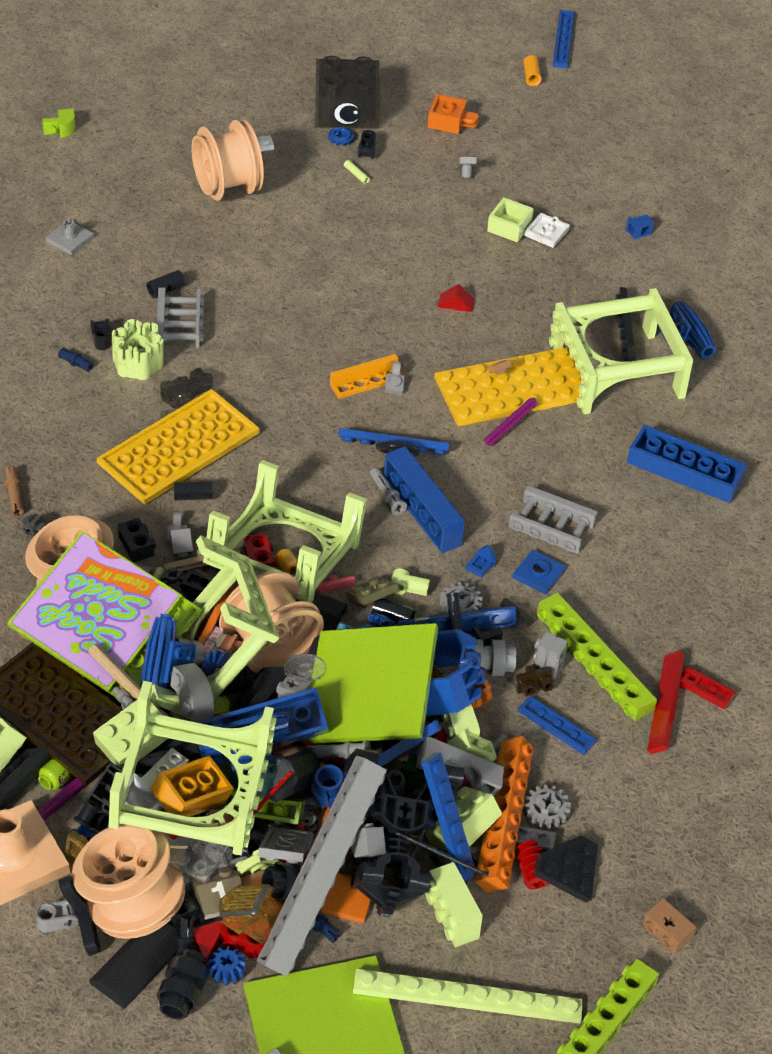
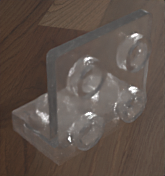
M188 838V848H178L169 861V866L203 883H207L217 866L221 863L229 866L233 857L229 846Z

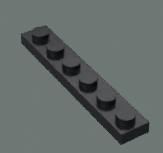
M626 287L619 288V294L615 295V300L628 298ZM630 312L617 314V316H620L618 319V328H621L620 340H623L621 352L625 353L623 354V362L636 361Z

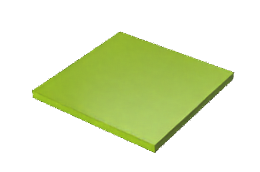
M437 624L321 631L310 689L317 687L329 733L305 739L302 742L305 744V742L331 743L423 738L438 634Z
M371 956L289 973L288 976L279 975L243 983L259 1054H268L276 1048L281 1054H405L389 998L353 994L356 969L381 972L377 957Z

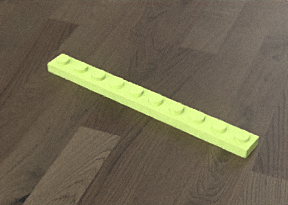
M356 969L353 994L571 1023H580L582 1019V999L362 969Z

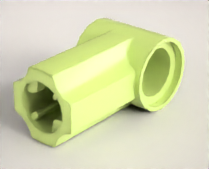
M405 569L394 570L391 582L397 583L399 591L394 592L395 594L402 595L406 592L424 596L428 594L430 579L412 576Z

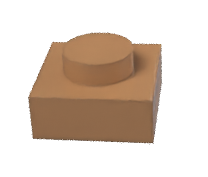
M509 359L490 365L487 368L489 373L496 372L499 375L507 372L506 368L511 367L512 364Z

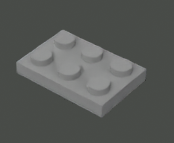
M270 826L259 847L258 856L271 861L283 859L293 864L303 862L311 845L313 832Z

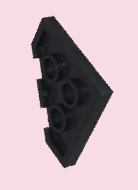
M579 836L543 852L536 857L534 876L583 902H589L592 900L598 845L583 836Z

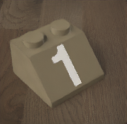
M222 867L213 872H200L190 877L193 901L198 905L205 920L220 916L219 903L220 912L248 910L243 887H236L242 886L240 876L233 867ZM236 887L235 889H233L228 895H226V896L220 901V899H221L225 894H227L232 888Z

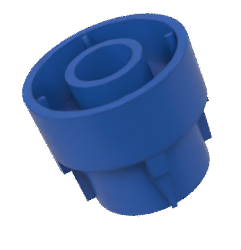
M333 763L320 767L316 774H313L311 780L313 799L317 804L327 808H331L345 780L342 771Z

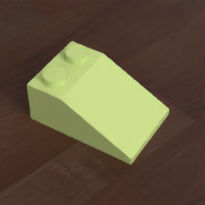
M0 716V772L10 762L15 752L22 747L23 742L27 738L2 716Z

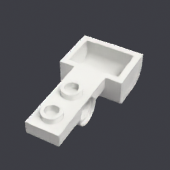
M171 748L142 778L134 773L125 804L161 811L163 807L150 790L151 786L160 772L189 762V759Z

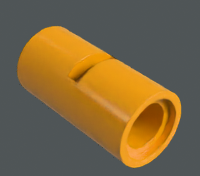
M529 55L523 60L526 83L529 86H537L541 83L539 61L536 56Z
M280 550L276 555L277 565L283 572L295 576L298 559L291 550Z

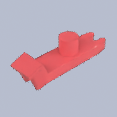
M331 575L328 578L329 581L321 582L315 591L325 593L356 585L355 576L338 579L336 575Z

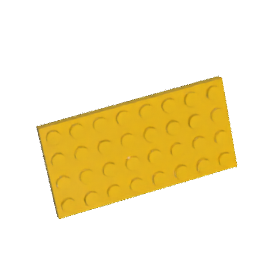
M568 347L434 373L437 385L457 426L510 416L529 398H535L538 403L532 411L577 403L579 385H581L582 381L581 373L576 369L575 360L571 358ZM510 359L512 366L506 368L507 372L499 375L496 372L489 373L488 366Z
M210 389L97 457V464L145 505L173 488L174 482L184 481L258 435L260 428L214 390Z

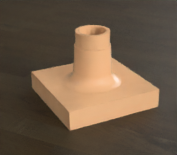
M32 800L12 809L0 811V905L70 873L68 861Z

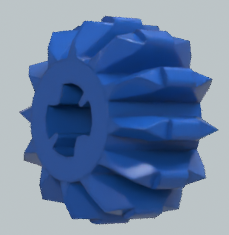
M219 648L215 651L210 650L202 660V672L206 673V677L216 673L233 654H227L226 650L221 652Z
M229 945L226 950H222L219 947L218 953L212 952L207 963L209 976L214 977L216 984L223 980L225 986L228 981L235 985L236 978L242 979L243 972L246 970L244 954H239L238 948L231 951Z

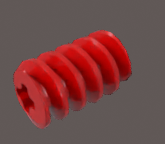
M535 840L522 842L516 847L515 852L518 856L517 859L525 886L529 889H539L548 886L549 883L534 876L536 857L543 853V848L538 846V842Z

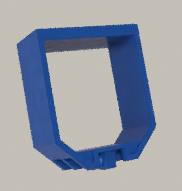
M459 629L439 631L437 634L433 668L460 666L458 670L447 677L431 679L426 716L457 713L481 697V687L474 688V686L485 683L486 671L485 668L480 666L481 654L473 650L476 648L477 640Z

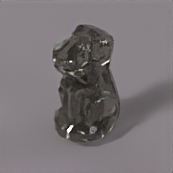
M196 368L190 372V380L188 376H179L172 381L169 379L164 380L160 384V396L164 403H167L172 408H178L188 403L198 394L213 389V376L211 373L204 372L201 368Z

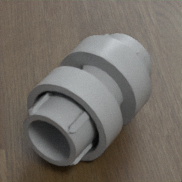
M476 639L477 645L473 650L481 654L480 666L485 668V670H491V676H504L505 672L515 671L516 647L514 645H506L505 640H492L491 646H483V640Z

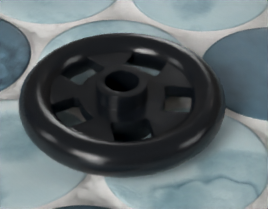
M383 441L376 444V449L385 454L404 446L409 452L413 453L414 457L420 454L417 447L404 443Z

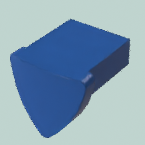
M489 545L480 548L475 556L466 564V570L482 578L491 567L496 566V558L492 548Z

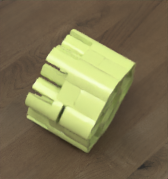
M129 319L127 323L125 322L124 328H117V336L116 330L112 331L113 362L120 376L146 380L163 368V339L158 334V325L152 322V331H150V322L144 323L142 327V323L137 320L135 329V319Z

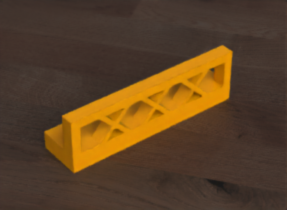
M396 354L331 372L330 386L338 399L385 386L386 374L391 373L393 362H398L399 358ZM377 377L381 380L378 382L371 381V378ZM357 382L365 383V385L361 387L355 386L354 384ZM346 387L349 389L348 391L340 392L338 388Z

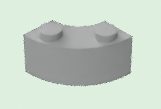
M194 663L173 666L170 686L179 697L180 714L193 722L214 717L212 690L202 670Z

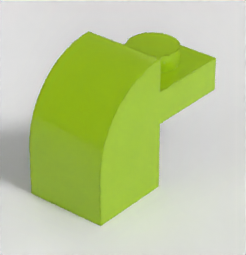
M74 108L58 109L57 118H42L44 135L60 134V138H63L75 131Z

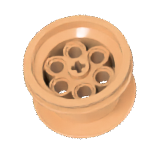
M233 120L230 123L228 132L218 135H212L205 126L199 128L197 135L192 140V160L202 191L206 195H210L215 201L222 199L224 188L240 185L247 194L259 191L262 188L264 178L263 160L257 137L251 125L246 120Z
M77 515L62 517L45 525L31 539L25 554V561L29 571L37 577L36 586L81 531L113 549L114 537L110 528L99 519Z
M266 572L256 575L279 639L275 643L267 641L249 661L247 666L255 673H259L263 667L284 666L286 668L296 663L309 652L314 638L323 631L324 621L318 607L307 601L296 602L299 585L297 579L289 573ZM238 586L229 595L226 603L249 612ZM221 613L219 627L223 629V633L230 636L238 634V639H243L244 643L251 633L226 623Z
M119 824L118 829L107 828L95 835L82 848L73 865V884L77 892L87 899L88 912L91 919L104 933L116 938H138L155 932L171 920V917L179 911L185 897V883L182 870L178 864L168 865L170 845L166 836L159 831L126 824Z

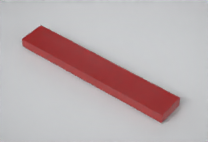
M681 650L664 656L647 749L650 754L669 749L685 654Z

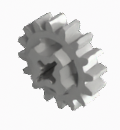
M458 582V586L452 583L450 588L445 587L444 592H441L440 606H442V612L447 611V614H449L446 594L451 593L452 601H454L453 593L455 592L459 593L460 612L481 610L483 597H480L481 592H475V586L469 588V583H466L465 586H462L461 582Z
M544 785L543 789L536 786L535 792L530 790L529 796L525 798L524 811H527V818L532 817V824L539 822L540 828L545 824L548 829H551V824L559 827L560 822H566V817H569L571 802H568V795L562 796V789L557 792L555 791V786L551 789H548L547 785Z

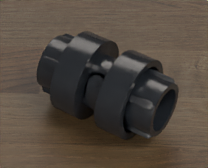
M277 861L273 866H268L264 870L261 884L270 885L265 894L272 897L276 902H285L304 862L293 864L287 861Z
M184 949L177 956L170 959L165 972L166 978L162 980L157 992V998L160 1001L159 1010L165 1016L181 1020L186 1018L189 1012H193L196 1009L201 996L199 990L204 988L209 975L205 965L206 958L201 953L191 949Z

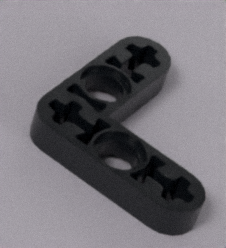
M71 875L58 879L62 895L77 913L84 948L88 956L100 953L101 947L96 924L88 912L87 899L77 892Z

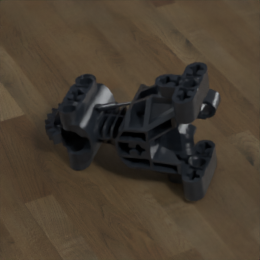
M356 748L346 759L344 777H346L356 756L366 758L378 765L379 753ZM445 764L456 802L457 790L461 787L464 779V767ZM392 770L388 774L385 773L384 782L378 787L375 800L368 808L363 823H373L374 827H383L386 854L381 857H372V863L363 861L353 870L351 877V888L358 889L377 905L378 916L391 917L396 906L422 896L424 892L428 891L430 884V872L420 871L421 866L415 860L420 849L419 845H414L410 856L405 854L407 853L405 846L408 845V841L404 837L397 836L395 834L396 831H400L408 836L420 835L418 840L421 841L423 835L434 828L438 820L428 783L426 782L421 790L416 789L412 794L404 796L405 777L398 770ZM395 777L398 781V786L392 785L389 778ZM385 866L393 869V876L397 879L396 887L383 886Z

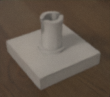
M65 219L62 225L45 238L49 244L73 255L94 238V233L75 224L74 220Z

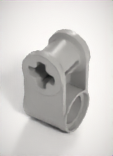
M66 899L41 904L36 910V926L42 932L70 929L79 925L77 913Z

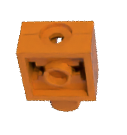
M436 94L429 110L428 128L459 134L461 126L477 127L478 114L466 111L467 100Z

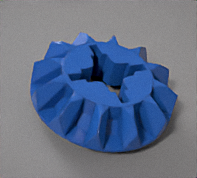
M344 127L333 128L328 133V139L331 143H336V146L339 144L342 146L344 144L349 145L354 137L353 132Z
M377 613L369 614L367 618L371 624L377 627L395 626L396 623L390 618Z

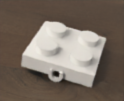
M540 213L527 227L524 236L554 248L569 231L570 225L560 221L556 216L552 218Z

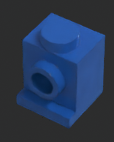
M647 214L633 219L628 217L626 231L634 240L652 234L654 222Z

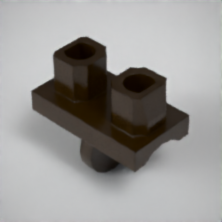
M526 666L525 673L516 674V691L518 694L524 693L527 697L533 695L536 689L542 688L545 692L553 690L551 667L534 670L532 666Z

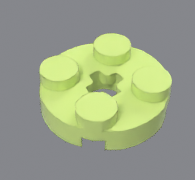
M258 849L253 852V856L236 863L235 868L240 878L265 870L268 866H273L275 862L280 860H266L264 857L258 856Z

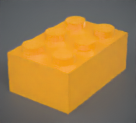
M207 756L160 772L150 790L167 813L191 817L208 811L210 808L213 809L224 805L234 788L211 756Z

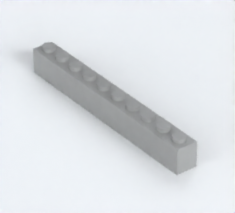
M355 757L257 958V962L285 976H288L289 972L293 970L296 963L295 959L305 945V939L309 930L315 925V918L325 904V897L335 883V876L339 868L345 863V856L355 842V835L365 821V814L375 800L377 789L384 782L387 770L366 758Z

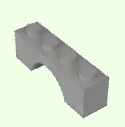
M429 736L418 748L416 768L423 770L421 763L433 753H441L444 764L464 767V775L470 781L472 789L494 796L502 788L504 767Z
M373 823L363 824L361 829L359 827L355 835V842L350 847L354 857H374L386 854L383 827H374Z

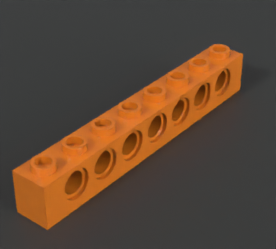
M523 736L501 741L497 764L504 767L502 788L493 797L502 815L483 835L477 868L487 872L488 875L485 877L476 872L475 882L486 893L509 888L533 755V746Z

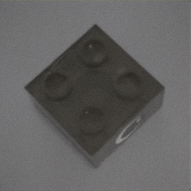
M332 55L326 56L323 59L316 58L315 128L378 129L380 108L379 60H372L365 56L358 57L355 60L340 59Z

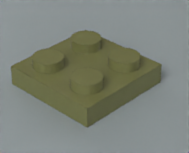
M374 577L369 580V583L353 586L352 590L346 592L348 600L366 605L397 592L399 589L397 583L380 577Z

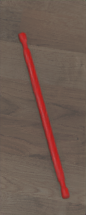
M292 770L258 804L257 810H254L253 815L293 774Z

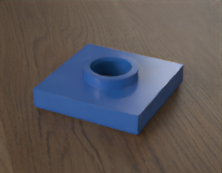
M532 549L513 573V578L546 595L564 573L566 566ZM534 566H540L539 568H543L546 571L543 573L536 572Z

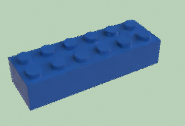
M643 425L631 444L627 463L727 503L732 501L743 481L747 467L745 463L647 425Z
M405 446L386 453L385 478L391 487L400 493L401 500L407 504V510L439 551L443 554L462 546L464 517L455 510L453 503L448 501L443 491L435 485L433 478L428 476L424 467L416 461L413 453L409 452Z
M317 687L196 722L220 727L227 723L261 715L264 713L266 706L274 708L273 713H285L290 731L289 734L274 740L272 749L329 733ZM205 752L201 753L202 758L207 757ZM224 754L211 756L216 765L230 761Z

